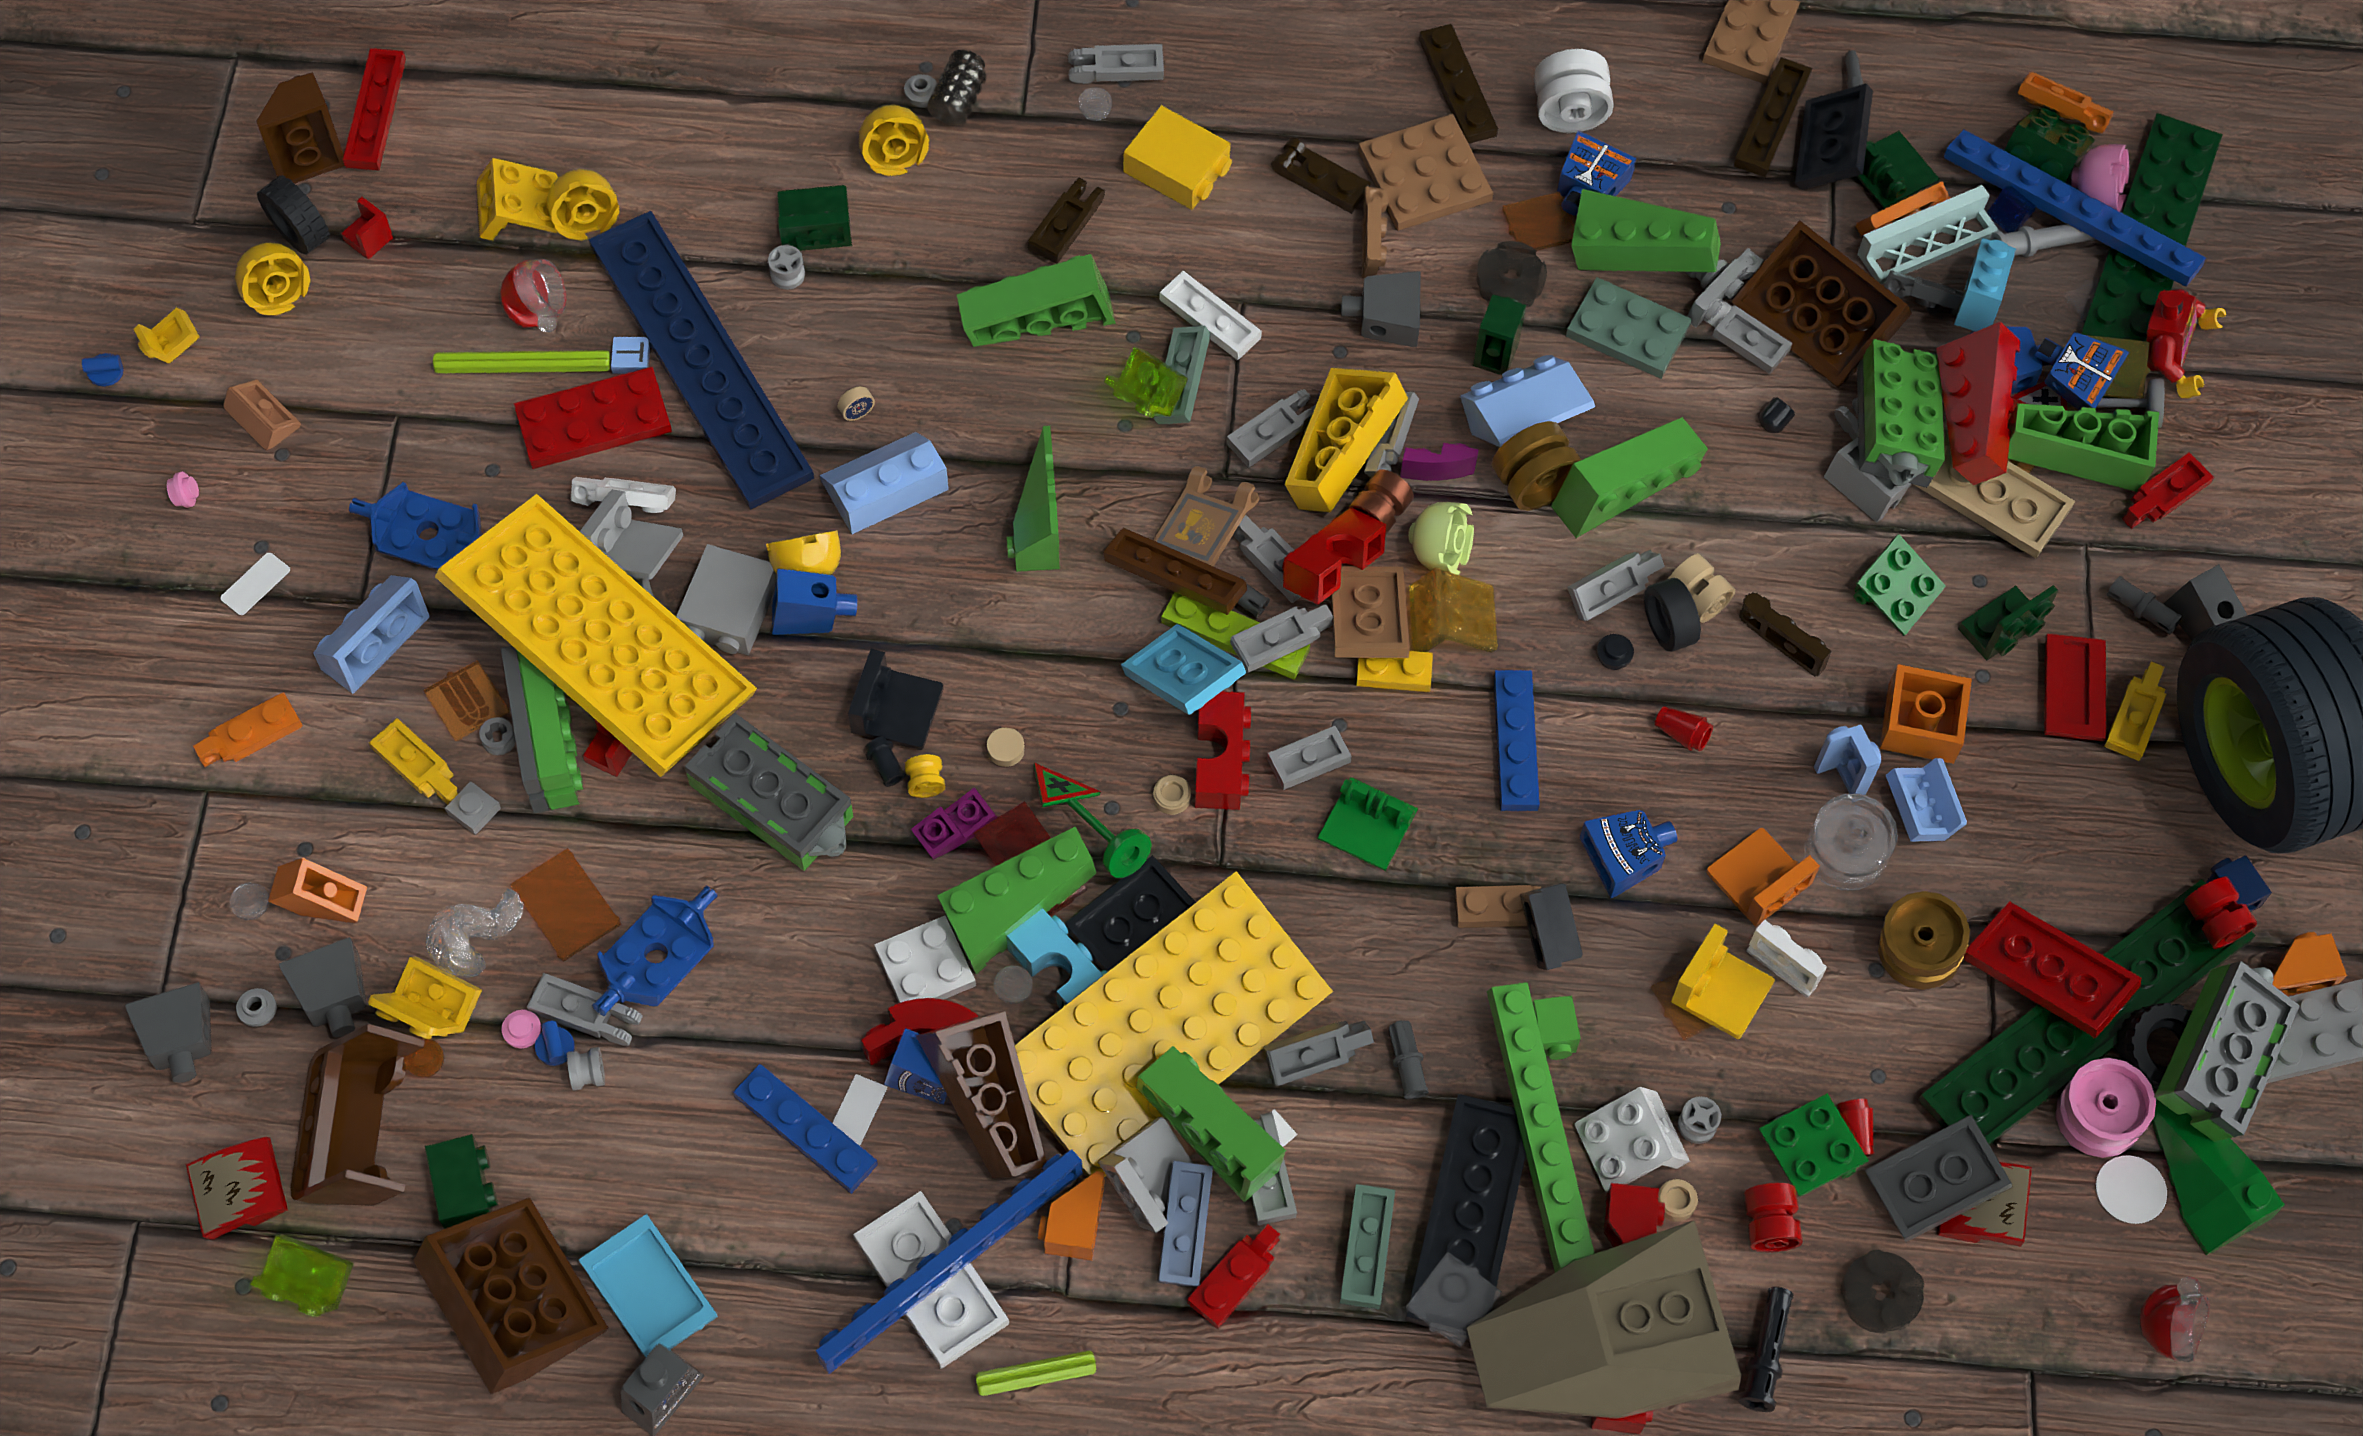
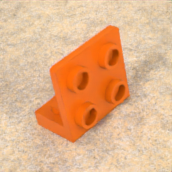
M1759 828L1707 868L1706 873L1751 923L1757 927L1764 919L1766 920L1812 885L1820 865L1810 855L1800 863L1793 860L1764 828Z

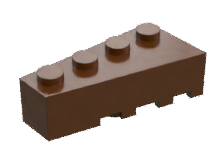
M1001 1011L982 1015L916 1035L992 1179L1014 1177L1043 1167L1047 1161L1006 1012Z

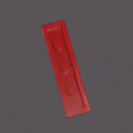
M370 48L343 156L345 168L380 171L406 62L404 51Z

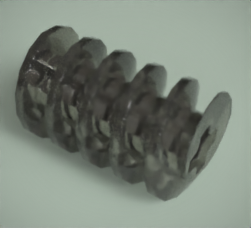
M968 50L952 52L949 62L944 67V72L941 74L927 105L929 113L934 118L950 126L961 127L965 125L967 116L972 111V105L975 104L977 95L982 90V84L987 80V74L983 70L985 62L981 56Z

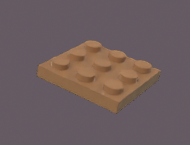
M1453 114L1359 143L1358 152L1375 187L1386 188L1389 201L1387 211L1397 231L1491 202L1493 199V191Z

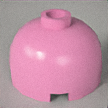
M2106 144L2090 149L2082 158L2080 167L2073 168L2072 187L2078 188L2079 191L2122 212L2126 201V194H2119L2123 192L2124 184H2128L2129 154L2128 149H2125L2126 145Z

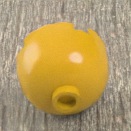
M884 105L873 110L865 118L859 130V148L865 162L870 165L873 171L886 176H896L907 173L906 167L912 166L915 162L918 166L924 160L929 149V137L920 118L910 109L898 105Z
M576 169L559 176L552 184L547 197L549 217L558 233L568 239L586 240L588 237L585 233L600 229L601 234L609 230L616 222L620 211L616 193L605 177L592 170Z
M261 243L251 247L238 261L234 277L240 296L249 307L254 308L256 312L262 315H279L290 311L295 307L291 303L298 300L300 295L304 298L310 283L307 266L296 252L280 243Z
M837 530L766 544L769 560L776 574L777 569L831 575L838 567L841 557Z

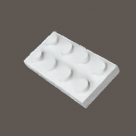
M921 1191L853 1234L855 1241L886 1287L899 1278L906 1280L917 1271L916 1266L923 1258L931 1253L938 1255L949 1246L948 1241L952 1237ZM971 1263L905 1314L941 1369L1009 1325L1008 1317Z

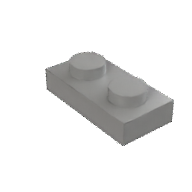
M1735 305L1717 325L1712 335L1769 374L1773 372L1788 354L1792 346L1791 342Z
M1336 725L1271 751L1267 756V760L1283 790L1349 764L1352 758Z

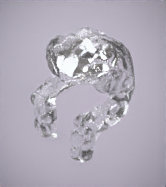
M507 888L498 905L492 910L471 904H457L456 906L450 905L442 908L434 916L426 934V949L438 968L453 976H463L466 978L481 974L486 967V962L480 953L475 952V947L470 945L469 938L479 936L482 939L495 940L499 937L507 936L517 926L518 920L523 915L524 904L519 901V894Z

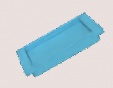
M647 1214L616 1235L611 1236L606 1242L579 1259L580 1264L645 1358L657 1344L661 1343L667 1348L672 1349L718 1317L713 1307Z

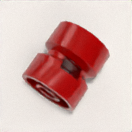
M2225 876L2201 886L2184 901L2195 921L2204 922L2202 931L2214 949L2233 943L2249 933L2257 925L2256 919L2246 904L2237 903L2240 897L2239 893L2229 878Z
M1766 1183L1745 1190L1746 1214L1753 1219L1748 1225L1750 1247L1752 1250L1767 1253L1795 1249L1802 1245L1801 1222L1793 1218V1215L1799 1210L1797 1192L1794 1185L1788 1183Z

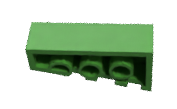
M1091 254L1075 256L1062 263L1042 266L1029 273L1009 276L999 282L983 287L976 286L966 292L957 294L963 328L973 347L1019 340L1021 333L1025 332L1038 336L1050 335L1053 328L1071 325L1072 331L1086 329L1087 322L1102 320L1103 326L1116 324L1108 288Z
M1679 418L1574 463L1551 507L1574 537L1578 538L1683 477L1688 478L1695 474L1701 468L1702 464L1700 462L1708 448L1684 418Z
M1073 827L937 895L968 960L975 973L978 974L987 966L986 963L999 952L1003 953L1008 948L1007 935L1042 908L1048 912L1056 904L1060 905L1097 872L1093 859L1076 827Z

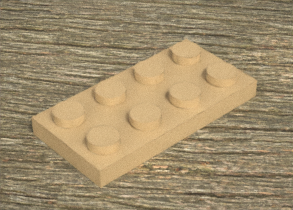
M1948 432L1944 436L1945 461L1927 488L1915 485L2034 558L2039 556L2075 503L2073 499L2009 461L2005 474L1973 486L1953 468Z

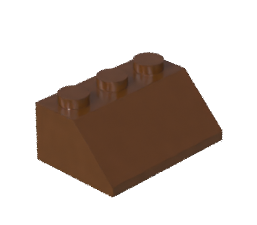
M310 72L302 76H295L290 80L279 83L256 120L277 177L283 175L295 184L344 167V153L314 73Z

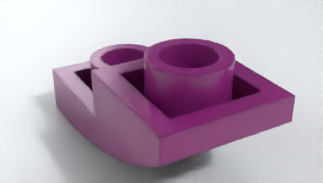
M1444 442L1441 454L1432 453L1424 448L1411 449L1405 447L1400 477L1412 480L1440 481L1472 475L1475 472L1479 450L1461 443L1449 444Z
M974 787L945 810L941 806L911 828V830L930 856L936 859L969 841L999 820V818Z

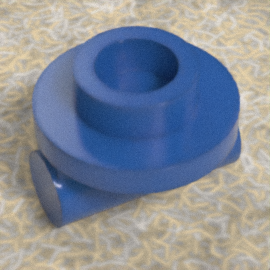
M104 353L93 358L82 359L84 373H87L89 380L97 386L113 385L123 375L124 367L120 355Z
M556 1021L543 1023L541 1025L542 1032L535 1042V1051L538 1058L543 1063L551 1066L567 1062V1052L575 1050V1042L572 1035L566 1029L558 1027Z

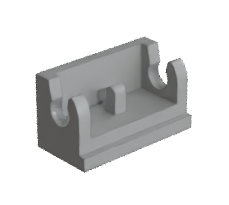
M1858 437L1836 453L1824 475L1826 480L1876 523L1883 519L1890 506L1894 509L1899 504L1905 492L1911 486L1910 483L1904 486H1897L1889 478L1859 471Z

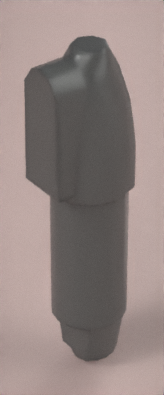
M1848 51L1845 62L1848 77L1847 84L1848 88L1862 85L1863 78L1861 77L1859 58L1856 52Z

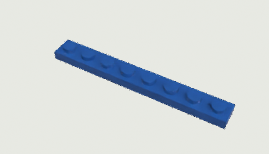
M1964 129L1946 149L1944 158L2185 287L2188 286L2203 267L2206 257L2097 199L2089 197L2076 188Z
M1071 1149L1063 1156L1061 1154L1053 1156L1043 1166L1042 1173L1032 1181L1030 1178L1021 1181L1012 1190V1196L1001 1205L995 1203L988 1207L981 1214V1221L971 1229L963 1228L956 1232L948 1241L949 1246L938 1255L935 1253L927 1255L916 1266L917 1271L906 1280L899 1278L889 1285L884 1291L885 1296L873 1306L870 1303L866 1304L856 1311L851 1318L852 1322L841 1331L835 1329L829 1332L820 1341V1347L816 1350L818 1361L827 1373H832L1082 1175V1160Z

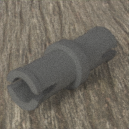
M2122 576L2115 580L2107 593L2108 597H2112L2134 611L2133 616L2139 620L2142 617L2168 635L2172 634L2183 615L2178 614L2156 600L2154 593L2150 591L2145 593L2126 581Z

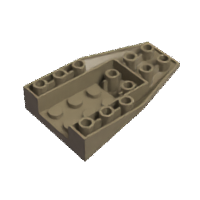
M1695 1220L1576 1260L1466 1327L1487 1408L1622 1418L1736 1391L1740 1385V1370Z

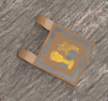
M1196 466L1193 467L1189 474L1185 490L1153 540L1214 566L1245 514L1257 505L1260 496L1257 492H1254L1255 486L1248 482H1242L1239 485L1233 504L1204 495L1203 493L1211 487L1212 479L1206 476L1207 470L1205 468Z

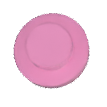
M181 471L175 473L173 478L167 480V492L175 506L183 505L185 508L195 505L196 498L199 496V488L193 477H189L185 472Z
M528 1010L512 1012L505 1018L502 1024L504 1040L514 1048L532 1046L542 1031L539 1018Z

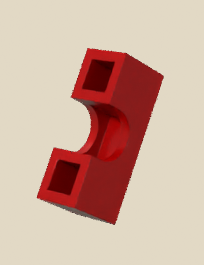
M1352 507L1339 517L1334 518L1330 524L1317 534H1313L1296 550L1287 554L1282 564L1284 571L1283 588L1319 605L1341 587L1342 563L1351 564L1363 570L1385 553L1386 524Z
M1221 691L1199 709L1198 740L1216 742L1225 751L1215 758H1197L1195 808L1240 810L1241 796L1248 797L1249 774H1242V762L1250 761V740H1243V728H1251V706H1244L1245 692Z

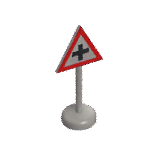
M2150 380L2147 385L2145 399L2102 398L2097 407L2145 408V413L2147 411L2159 412L2158 428H2161L2164 417V380ZM2041 382L2011 396L2017 404L2063 406L2065 411H2067V407H2073L2048 387L2045 382Z

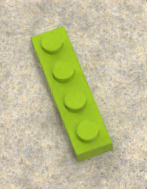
M1174 592L1161 616L1162 624L1171 628L1179 624L1216 647L1236 656L1237 654L1230 643L1231 637L1260 623L1232 610L1226 615ZM1310 644L1262 667L1295 680L1310 651Z

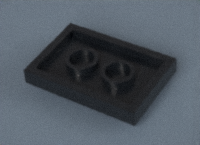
M1867 83L1806 100L1795 184L1801 190L1863 174L1873 90Z
M1152 855L1140 869L1132 875L1122 878L1064 924L1068 929L1069 935L1077 943H1082L1088 949L1097 966L1102 971L1106 970L1108 972L1196 902Z

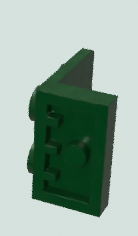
M845 185L783 190L777 193L779 206L778 222L782 245L794 246L799 251L852 246L847 188Z
M2015 585L1962 621L1958 630L1986 661L1998 653L2004 656L2018 644V639L2024 635L2032 637L2045 626L2044 618L2054 609L2053 601L2059 590L2052 585L2032 600H2029Z

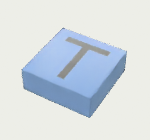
M613 337L611 361L613 374H626L649 368L650 344L647 337Z

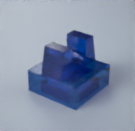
M2009 185L2004 187L1987 211V214L2006 232L2011 233L2018 231L2029 220L2036 210V206Z

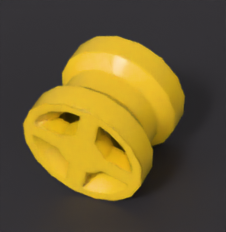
M930 754L918 755L905 762V773L910 776L907 788L911 796L928 798L937 796L945 790V780L940 776L943 766L942 759L939 756Z

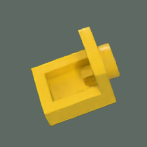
M177 307L152 329L140 324L133 329L139 339L138 346L147 357L151 359L155 357L169 364L200 338L186 311Z

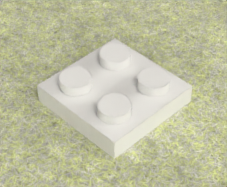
M946 916L874 944L875 951L899 1003L918 998L947 999L976 986V980Z

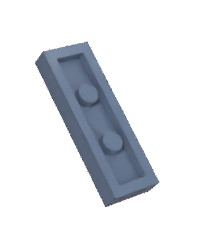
M1179 1161L1172 1162L1165 1215L1168 1224L1164 1226L1158 1283L1195 1288L1199 1286L1213 1166Z

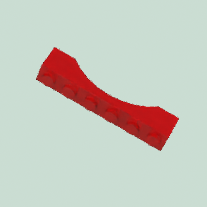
M1611 1183L1606 1194L1604 1234L1613 1247L1657 1233V1226H1663L1665 1203L1658 1202L1659 1188ZM1654 1410L1622 1418L1592 1416L1591 1429L1641 1434L1646 1422H1652Z

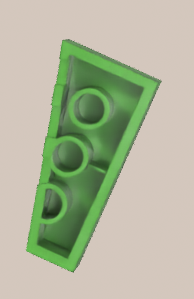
M1582 189L1571 246L1578 270L1716 272L1721 242L1715 218Z
M2018 403L2008 420V429L2011 430L2008 459L2137 492L2155 469L2159 412L2147 411L2145 415H2131L2130 410L2116 409L2114 413H2097L2095 408L2081 407L2080 411H2065L2063 406Z
M1172 1046L1138 1076L1136 1088L1209 1166H1213V1170L1243 1202H1246L1279 1172L1286 1149L1232 1101L1216 1082L1206 1077L1199 1070L1196 1061L1187 1052L1183 1051L1180 1053Z

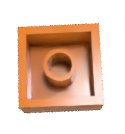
M1897 664L1888 684L1880 749L1932 760L1934 758H1942L1944 762L1954 764L1964 745L1972 679Z

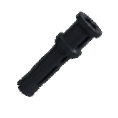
M1782 1287L1768 1288L1755 1355L1746 1364V1371L1749 1374L1745 1392H1742L1739 1396V1403L1754 1411L1772 1412L1776 1406V1401L1773 1399L1777 1380L1782 1378L1783 1373L1779 1359L1789 1310L1794 1296L1790 1290Z

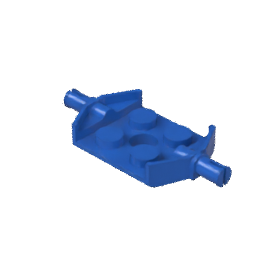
M404 482L379 499L377 503L372 504L353 498L349 506L350 513L369 518L372 528V541L377 552L436 570L482 536L481 519L477 504H473L472 509L409 491L407 484ZM434 528L438 530V534L430 540L419 538L421 532L425 529Z
M705 886L689 902L653 895L651 897L652 905L604 955L600 951L597 953L598 963L608 987L607 991L592 1004L593 1008L598 1013L600 1012V1015L605 1016L618 1001L621 1003L629 1001L649 1006H658L714 947L713 936L704 919L703 911L718 897L717 893L713 889L710 890L709 886ZM653 950H662L667 954L666 959L660 963H651L645 957Z

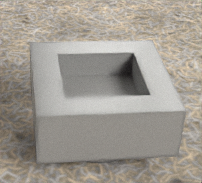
M471 781L445 807L450 817L475 836L501 809L497 800Z

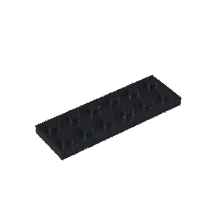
M1458 1094L1405 1321L1468 1337L1466 1327L1491 1312L1526 1157L1514 1107Z

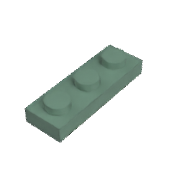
M1206 326L1173 328L1152 416L1157 424L1190 423L1211 335Z
M1356 1184L1340 1304L1380 1309L1395 1198L1394 1189Z

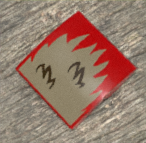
M261 1137L239 1143L186 1164L203 1238L213 1240L244 1224L257 1226L288 1211L271 1138Z
M2000 1162L2012 1183V1187L1942 1223L1938 1228V1236L1978 1243L1980 1239L2021 1247L2025 1242L2032 1167Z

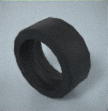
M1670 578L1648 586L1644 593L1645 612L1651 630L1660 646L1666 651L1673 652L1696 644L1700 639L1701 633L1700 618L1696 604L1686 585L1678 578Z

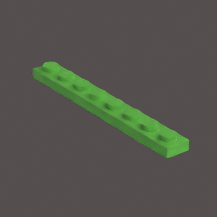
M1528 982L1491 987L1487 991V996L1556 1273L1576 1260L1595 1254Z

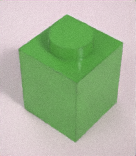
M1572 995L1534 1000L1533 1006L1545 1055L1549 1056V1059L1560 1060L1571 1056L1572 1053H1576L1581 1038Z

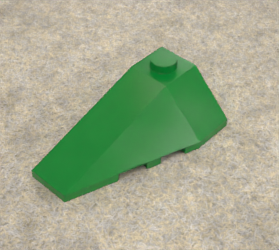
M2156 1099L2155 1115L2151 1122L2159 1147L2164 1150L2170 1169L2168 1176L2171 1185L2175 1186L2181 1204L2179 1211L2183 1223L2206 1256L2271 1220L2285 1206L2262 1171L2231 1138L2213 1142L2190 1124L2192 1117L2188 1113L2177 1115Z

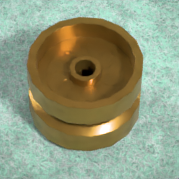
M1546 421L1523 429L1505 442L1492 459V468L1502 483L1508 485L1507 491L1520 510L1530 511L1554 502L1573 464L1581 460L1575 449L1568 447L1569 440L1557 422Z
M1922 891L1902 897L1893 904L1884 920L1878 947L1882 966L1894 980L1906 987L1922 990L1940 987L1954 977L1964 959L1970 935L1966 915L1954 901L1942 894Z

